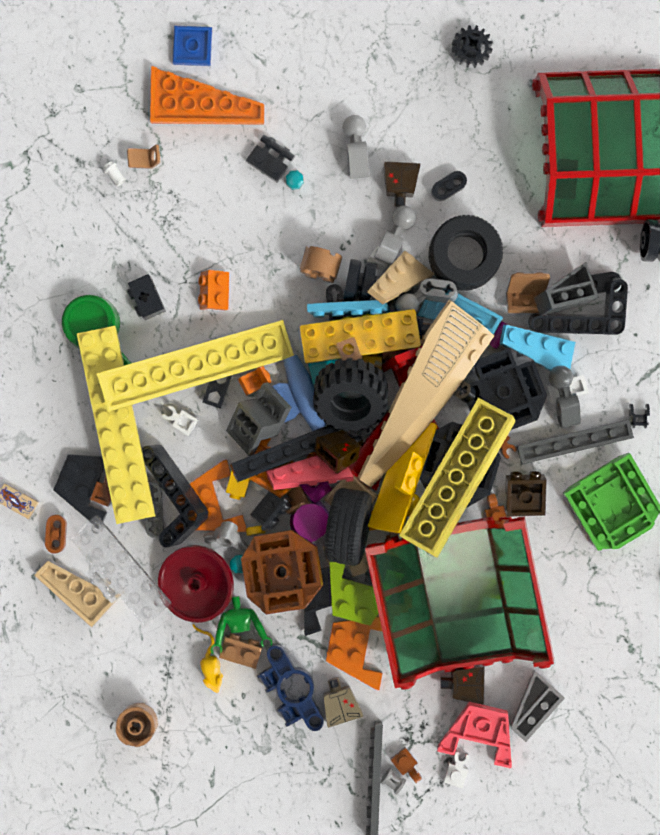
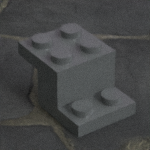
M268 382L263 383L256 398L238 403L226 431L248 456L254 455L261 440L278 436L292 407Z

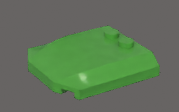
M630 453L614 458L572 484L563 492L592 544L598 551L602 549H620L652 529L655 524L654 521L660 513V504Z

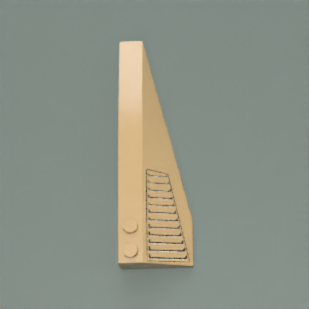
M448 300L423 337L425 342L422 348H418L415 354L418 357L413 367H409L407 371L408 378L406 382L401 384L389 410L391 414L387 422L384 421L381 429L383 431L379 439H375L373 452L367 456L358 475V479L369 487H372L424 432L452 397L494 337L487 328L451 300Z

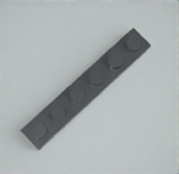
M625 420L518 445L517 450L522 465L632 439L634 436L630 420Z
M374 722V727H370V739H373V747L369 748V759H373L372 767H369L368 779H372V786H368L367 798L371 799V806H367V818H370V826H366V835H378L382 722Z

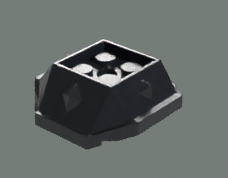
M507 348L478 359L464 379L476 391L474 399L467 403L469 411L472 410L477 399L480 398L514 417L515 423L511 430L537 421L547 398V393L534 360L512 348ZM500 387H505L508 390L506 397H502L499 394Z
M450 422L435 431L419 478L425 490L460 431L462 424ZM499 452L496 454L467 507L491 494L501 460Z

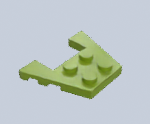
M330 562L332 615L370 626L378 615L373 586L342 578L345 564ZM386 569L382 582L383 590L396 586L403 577V573ZM390 595L385 596V601L388 600Z

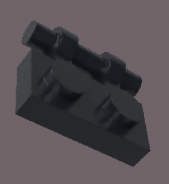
M263 135L260 141L266 144L265 147L262 149L256 145L246 159V162L278 183L288 169V166L283 161L286 158L292 162L295 155L287 147L283 148L276 143L274 138ZM271 149L279 153L278 158L269 153Z

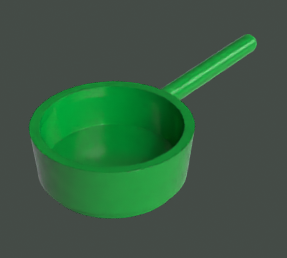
M83 295L73 299L66 306L62 315L63 331L70 343L78 349L80 348L77 333L116 326L117 334L120 331V317L117 309L110 301L99 296ZM122 353L124 366L132 364L131 361Z

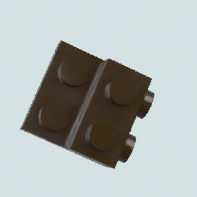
M514 471L510 475H506L507 517L545 516L547 479L544 474H541L539 471H531L530 475H522L521 472Z

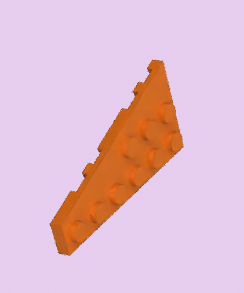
M151 66V124L264 125L265 106L263 103L231 94V92L221 91L213 86L189 78H183L174 75L172 72H165Z

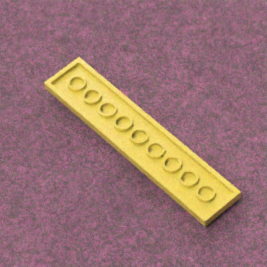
M281 320L97 373L107 410L110 412L282 361L294 356L284 321Z
M116 326L77 333L116 524L156 516L133 405L108 412L97 377V373L124 366Z

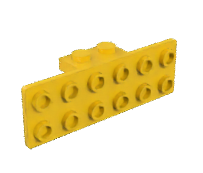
M414 309L377 315L365 314L356 318L345 317L342 320L300 326L306 364L341 359L336 344L352 337L356 340L361 356L413 349L421 346L416 311ZM351 344L344 345V354L351 355L354 352V346Z
M430 423L410 448L386 472L368 527L398 534L401 533L437 428L435 423Z

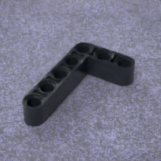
M617 277L611 278L607 282L604 315L546 314L540 316L539 313H535L529 317L528 325L538 333L618 335L625 329L628 284L623 279ZM616 282H620V283H621V288H620V290L614 292V290H613L614 284H615ZM619 301V308L613 311L612 304ZM541 318L542 325L537 328L534 327V321ZM561 319L560 327L554 328V320ZM579 319L580 326L575 329L572 328L573 321ZM594 320L599 321V326L596 329L591 328ZM617 320L618 327L611 330V323Z
M160 444L144 446L142 453L145 465L180 513L160 533L159 542L165 548L180 545L207 520L208 510L165 448Z

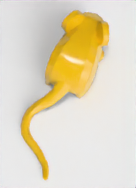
M192 624L195 630L208 635L211 639V644L206 651L205 657L200 661V665L205 678L203 683L212 691L218 693L222 684L223 674L220 671L219 659L217 656H211L210 654L211 647L215 643L214 637L211 633L201 630Z

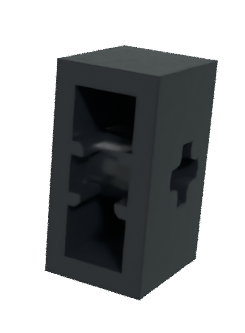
M149 274L128 283L129 289H127L131 300L135 299L137 306L134 308L138 317L142 316L146 321L166 312L152 277ZM144 294L149 296L147 297V302L142 300Z

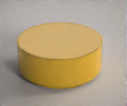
M252 526L246 529L247 536L266 534V531L260 529L262 526Z

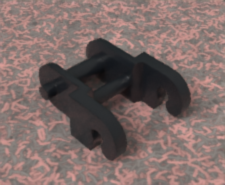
M629 404L632 428L644 426L646 429L647 425H649L647 416H650V405H645L647 409L644 415L634 414L633 404ZM636 418H643V422H636Z

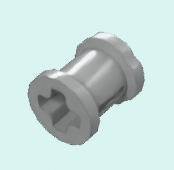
M389 768L380 783L386 784L394 790L395 794H398L405 785L406 779H401Z

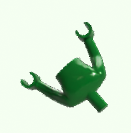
M240 596L232 597L233 609L222 613L216 630L215 643L210 650L211 653L214 654L213 647L215 646L220 648V653L222 652L221 642L226 624L229 627L230 633L250 631L251 620L261 638L262 647H264L263 641L265 639L270 640V645L272 646L273 640L270 636L266 635L256 612L252 608H241Z

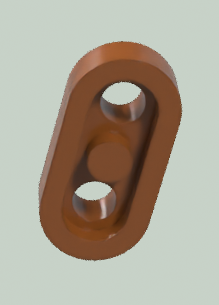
M52 515L46 522L45 547L50 553L54 554L62 552L66 546L67 521L61 515ZM55 521H59V522H60V527H59V528H56V527H55V525H54ZM55 540L59 541L58 547H55L53 544Z

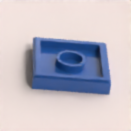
M174 26L173 65L211 66L212 27Z

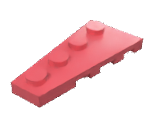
M318 455L266 471V476L274 490L299 487L300 484L314 486L318 482L327 481L329 484L337 483V480L350 482L354 478L349 467L336 474Z

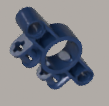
M274 643L272 646L270 645L267 650V658L272 666L259 673L257 678H260L263 682L266 693L277 688L278 697L284 704L279 706L276 711L282 715L286 727L303 719L310 730H320L324 724V717L312 697L314 691L312 676L307 670L294 666L281 644ZM277 648L281 651V656L274 658L270 651ZM293 673L304 676V681L310 685L308 694L298 697V700L288 698L285 690L281 689L283 679H288ZM317 716L320 719V723L313 725L310 722V718Z

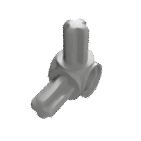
M230 521L222 522L221 526L217 527L215 531L206 533L203 536L204 542L207 544L217 542L224 547L233 546L241 553H244L248 548L247 543L240 538V533L237 531L238 526Z

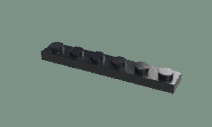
M331 424L231 463L230 467L237 483L313 453L317 437L339 430L333 428Z

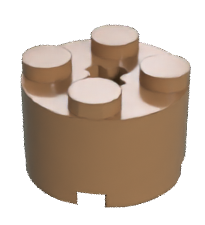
M306 246L300 265V273L306 274L305 276L311 279L320 277L325 282L334 283V280L337 279L342 256L338 253H335V256H333L330 250L314 246L308 248Z
M135 703L125 708L116 722V734L119 740L125 745L135 747L148 743L158 727V718L155 711L145 703ZM135 722L140 723V727H134L133 724Z

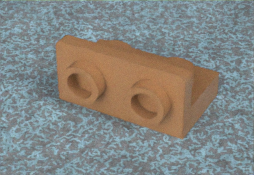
M230 633V636L226 635L224 638L223 650L219 658L256 669L262 645H259L260 642L257 640L249 639L246 641L241 639L240 635Z

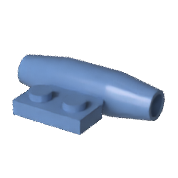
M298 355L283 360L288 383H278L272 387L292 407L284 423L295 419L301 412L312 431L327 426L324 419L321 420L314 410V385Z

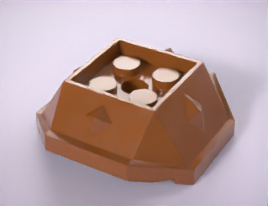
M294 530L254 536L241 558L247 598L266 615L305 609L323 586L317 546L304 539ZM282 566L286 569L285 577L280 574Z

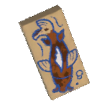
M4 484L0 490V504L30 519L39 502Z

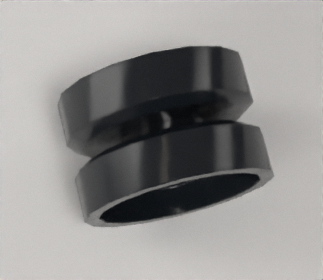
M646 219L642 226L640 257L644 262H653L656 258L660 262V223L657 219Z
M350 260L343 300L354 301L356 291H360L359 301H371V295L367 292L376 282L377 263L367 262L364 273H360L361 261Z

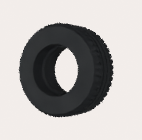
M459 215L445 221L435 232L429 246L428 259L432 272H434L438 280L451 281L456 285L457 290L461 291L473 290L485 285L496 274L503 259V244L499 237L500 235L497 233L498 231L488 221L474 215ZM457 237H470L481 246L483 259L476 268L462 270L454 266L449 260V244Z
M341 488L335 492L327 520L324 544L325 557L330 562L349 564L351 566L361 563L369 533L368 523L372 512V497L368 492Z

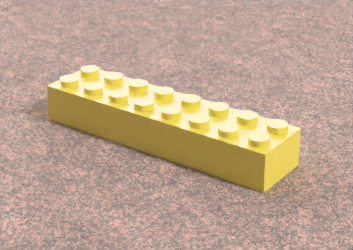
M480 398L477 399L401 531L400 537L436 558L439 556L513 427L515 419L512 415Z

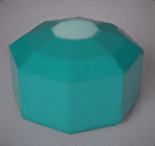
M298 170L290 171L286 175V185L290 189H300L304 184L303 174Z
M235 555L230 560V569L234 573H243L241 562L243 555Z

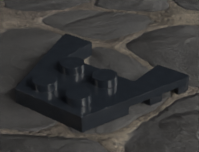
M67 455L53 491L95 527L101 529L107 512L90 506L89 503L96 483L99 481L104 469L103 458L100 456Z
M330 566L321 569L323 586L304 609L305 636L322 631L316 611L332 606ZM344 568L342 578L355 581L346 568Z

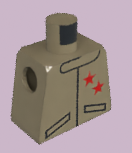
M339 677L328 680L330 691L323 693L328 728L363 717L362 709L349 685L341 687Z

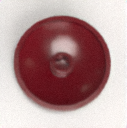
M189 545L179 548L165 559L158 574V589L162 601L174 615L185 621L202 623L216 618L228 607L234 592V580L227 562L217 552L205 546Z

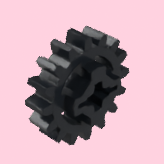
M468 25L466 31L464 28H461L460 34H455V39L452 41L454 47H452L451 51L456 53L454 59L460 58V65L465 62L466 68L470 64H473V67L476 68L477 63L482 66L484 60L488 61L489 54L493 50L491 48L493 41H488L490 34L484 35V28L479 31L477 25L475 29ZM463 40L464 45L460 49V42ZM482 45H484L483 53H481L482 50L480 49Z

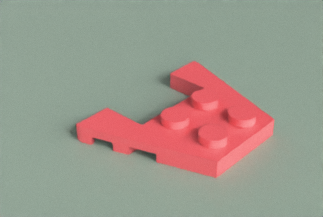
M469 702L438 744L437 752L455 755L459 738L496 746L497 751L494 765L511 768L508 711Z

